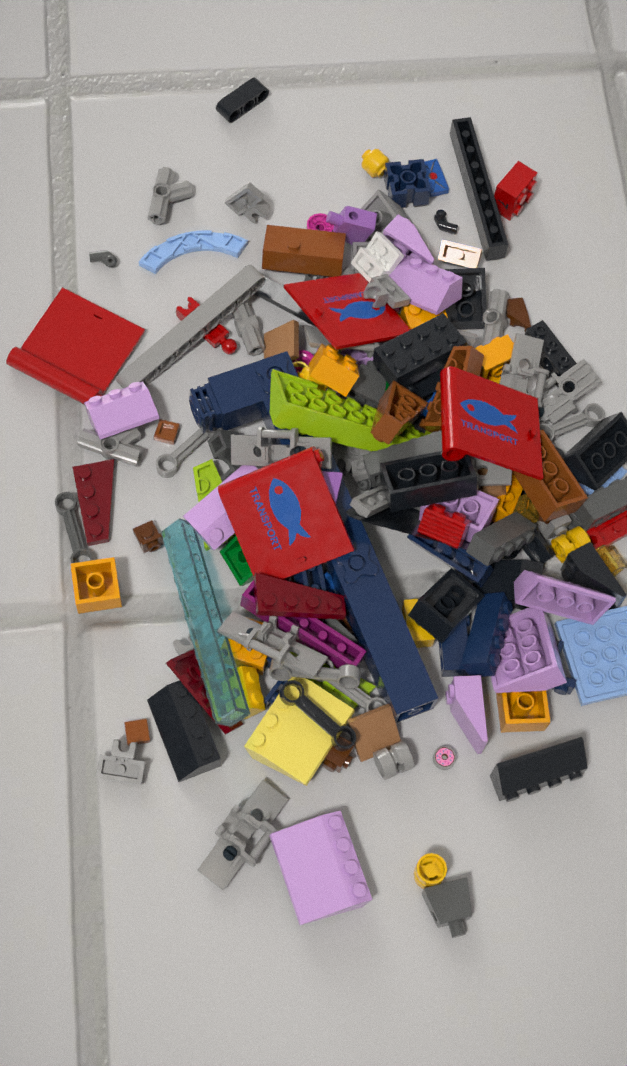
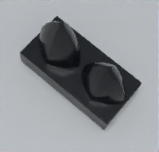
M535 528L533 532L535 537L532 542L523 545L521 548L531 561L545 564L556 554L552 550V546L547 544Z

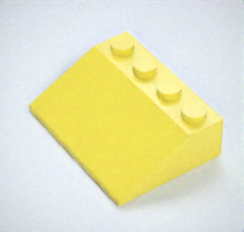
M291 677L288 680H295L301 683L304 688V695L340 727L346 726L347 720L355 712L353 708L306 678ZM287 686L284 689V695L289 700H296L299 698V691L294 686ZM280 693L244 745L252 759L305 786L308 785L333 746L331 736L296 705L288 706L284 704L280 699ZM338 732V733H337V735H336V740H337V738L339 737V735L341 734V732Z

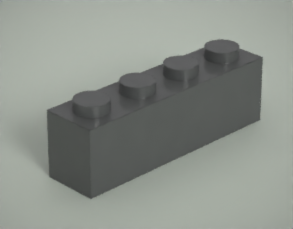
M441 431L432 432L426 436L413 438L409 441L362 455L371 486L381 485L380 463L442 451Z
M627 476L621 481L616 479L608 487L604 488L602 486L591 495H587L588 499L574 512L586 530L596 527L627 510Z
M514 512L475 533L466 552L484 565L489 566L494 562H499L504 556H509L513 551L520 550L523 545L530 544L535 537L533 532L537 525L518 512Z

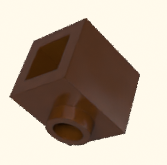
M339 736L337 738V742L340 745H351V742ZM355 744L347 751H339L332 746L324 758L322 766L330 772L337 771L338 773L341 772L343 767L347 769L354 758L351 754L354 751Z

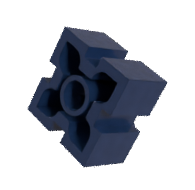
M424 159L408 160V165H401V161L385 163L384 182L389 198L401 208L406 207V203L411 202L413 206L429 204L431 189L428 178H425L426 167Z

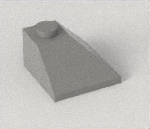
M377 190L361 207L363 210L377 213L375 230L368 237L369 241H371L376 231L383 234L384 229L398 214L410 220L404 210L381 190Z

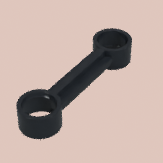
M290 680L282 686L280 690L281 701L288 706L296 705L331 736V742L335 749L347 751L355 744V731L348 726L340 727L304 695V688L301 683ZM285 687H296L299 691V698L296 700L287 699L284 695ZM341 731L347 732L352 739L351 745H340L336 740L337 733Z

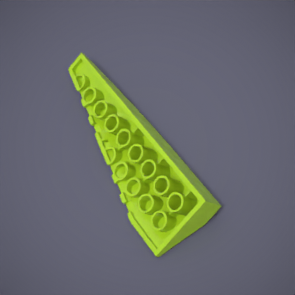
M274 369L271 372L270 416L273 425L280 429L286 428L291 430L292 428H297L300 435L330 437L332 442L368 451H378L394 444L397 445L413 438L431 434L427 430L425 433L419 432L415 429V425L412 424L389 445L385 442H379L370 433L377 409L366 404L364 407H361L358 402L350 397H347L346 400L335 395L336 391L329 388L327 391L317 388V383Z

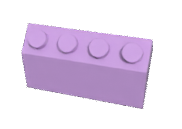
M401 252L404 255L403 259L389 275L411 298L409 304L435 315L462 298L461 276L438 268L436 265L423 262L421 259L413 258Z
M241 465L219 485L253 472L257 468L250 465ZM218 486L183 515L184 519L212 550L217 549L235 533L220 499Z
M524 570L514 581L516 604L594 625L616 602L615 597L603 592L532 571Z

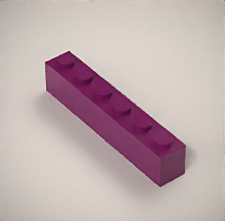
M253 580L242 594L240 606L261 620L268 622L270 616L256 615ZM277 616V629L287 633L290 632L293 624L300 627L296 642L327 656L335 668L339 669L342 665L358 667L363 661L366 654L365 649L317 618Z

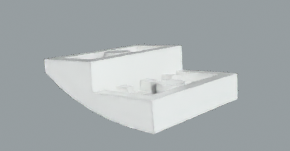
M376 231L366 248L360 247L351 264L370 283L372 277L385 274L390 275L401 262L404 255L381 232Z

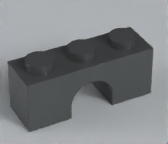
M219 430L208 440L213 458L223 460L230 468L221 476L222 482L241 466L231 465V434H239L238 431Z

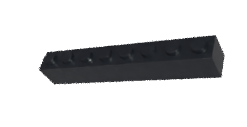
M471 117L453 119L450 138L485 260L505 258L508 241Z

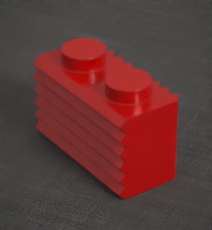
M433 504L425 508L417 532L458 549L463 545L471 521L467 520L466 515L462 513H450L446 511L444 506Z

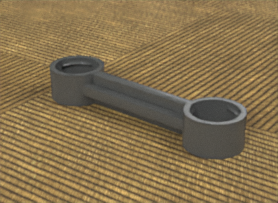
M62 492L56 496L55 506L57 512L63 516L73 551L70 558L71 564L75 563V559L82 555L89 557L91 561L93 560L92 554L85 549L75 514L77 510L76 498L70 492ZM64 499H70L74 502L73 506L69 509H61L58 505Z

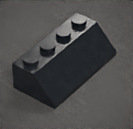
M622 412L604 418L562 456L577 482L597 490L627 462V419Z
M180 680L166 685L147 699L178 782L221 766L220 755L200 705Z
M582 737L496 764L490 774V778L499 801L506 799L507 802L518 799L520 794L527 792L528 795L540 792L542 787L549 786V788H554L561 785L563 780L570 779V781H576L582 778V774L588 769L584 740Z

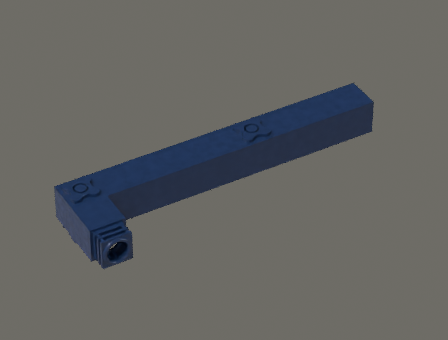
M285 351L208 378V383L204 384V386H197L196 389L191 388L189 404L196 424L201 428L202 433L204 434L208 430L213 431V428L230 430L259 419H263L266 429L290 430L286 428L280 429L273 425L270 416L272 370L298 377L288 352ZM299 434V436H301V437H314V436H310V435H307V434H304V435H300V434ZM271 438L273 444L290 445V439ZM333 455L332 468H321L322 471L340 472ZM342 478L336 506L355 550L327 561L324 565L327 572L332 576L336 593L344 596L347 620L354 632L355 638L359 641L358 646L366 650L364 660L378 693L391 706L395 722L398 723L432 710L439 698L362 521L356 520L346 513L348 509L352 508L350 506L352 498Z

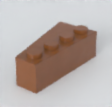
M453 346L444 368L452 366L480 376L484 355L472 346ZM440 382L437 383L435 388L437 392L433 401L429 402L427 406L428 413L425 420L422 419L419 425L431 433L441 431Z
M393 380L379 400L370 433L377 441L385 442L389 445L417 420L429 403Z

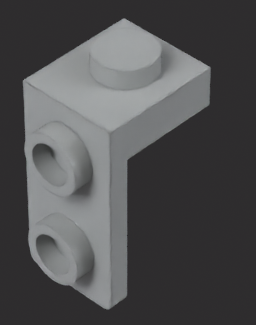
M529 502L525 505V509L546 540L566 533L567 527L572 522L568 515L550 521L549 524L536 521V508L533 503Z

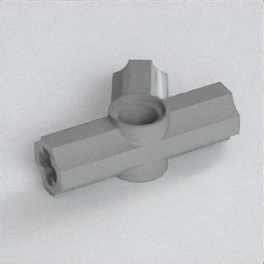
M168 167L158 170L156 183L153 187V196L148 213V220L153 224L160 225L165 223L170 202L192 197L189 181L184 180L173 183L175 172Z
M137 427L101 440L96 432L84 428L77 442L78 447L101 454L106 460L114 459L136 467L139 465L143 454V448L131 445L141 438ZM108 446H114L113 449H106Z

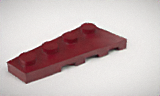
M114 459L72 467L88 546L109 542Z
M255 573L253 577L256 615L343 620L346 616L344 596L259 573Z
M197 648L166 662V665L225 735L243 725L241 719L231 718L227 697Z

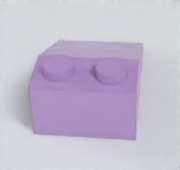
M398 214L384 229L383 235L400 252L433 265L434 258L414 224Z
M481 675L454 676L451 684H448V691L445 692L446 704H450V712L475 752L482 754L488 738Z

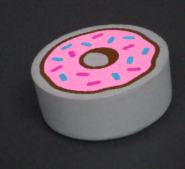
M448 746L437 748L433 754V763L441 770L450 769L456 761L454 750Z

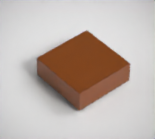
M159 419L154 440L174 445L180 424Z
M147 719L124 722L128 746H130L131 742H137L138 744L150 743Z

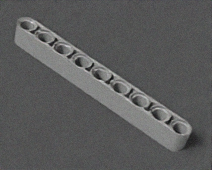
M247 265L125 368L118 375L116 382L122 388H126L134 382H143L147 386L265 284L266 278L254 266Z

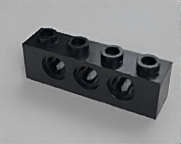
M543 320L526 329L525 335L544 340L539 364L543 369L549 370V377H551L553 372L557 376H561L577 364ZM567 382L564 385V391L567 393L575 389V384L572 382Z

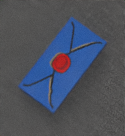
M438 160L424 161L426 167L425 178H428L431 189L430 197L449 193V187Z

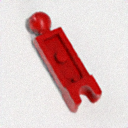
M192 297L187 298L189 302L188 309H184L181 306L176 307V316L181 321L200 306ZM220 323L203 337L214 348L221 344V348L226 354H233L237 350V343L235 340L228 338L229 331Z
M627 510L586 531L590 541L594 544L593 547L598 553L627 536Z

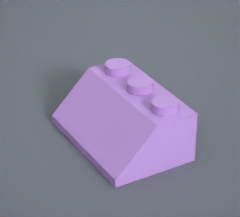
M143 382L131 383L126 388L121 390L114 389L109 394L94 396L89 401L84 402L90 423L100 440L160 419L150 392Z
M477 490V495L435 504L444 506L446 511L450 513L459 512L466 515V519L470 520L471 523L464 540L471 542L475 533L489 526L499 499ZM429 505L420 506V521L423 516L425 508Z

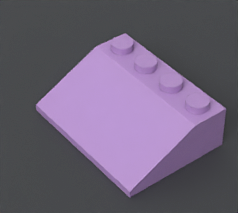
M529 607L511 614L508 620V630L504 636V647L501 649L499 657L500 664L496 669L495 676H491L495 693L546 691L567 683L547 613Z
M341 810L315 817L269 835L300 926L362 908L373 900Z

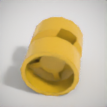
M576 526L567 531L566 535L561 534L552 539L551 546L557 559L564 563L568 553L591 541L585 530L580 526Z
M429 853L422 856L416 864L413 873L417 885L424 889L441 884L447 873L446 862L438 854Z

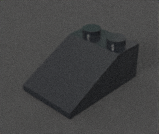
M485 268L445 269L462 277V298L445 309L448 319L459 330L484 329L483 314L486 311Z
M591 542L568 553L560 569L563 579L566 582L591 588L615 597L616 602L608 610L619 608L627 594Z
M523 559L500 560L491 564L494 570L483 587L474 582L473 586L482 594L504 592L508 600L511 601L513 609L524 610L529 607L515 603L514 581L524 570L542 575L544 563Z
M451 568L418 599L408 616L442 644L473 611L485 595Z

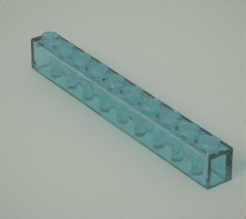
M179 518L161 531L163 543L166 547L169 564L174 575V582L178 589L179 600L183 607L184 617L193 642L195 656L198 660L215 724L231 727L250 715V711L229 640L218 633L223 620L198 535L186 520Z

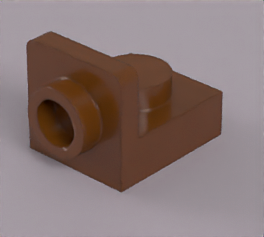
M152 520L133 528V533L143 553L148 551L154 552L163 545V537L161 533H158Z

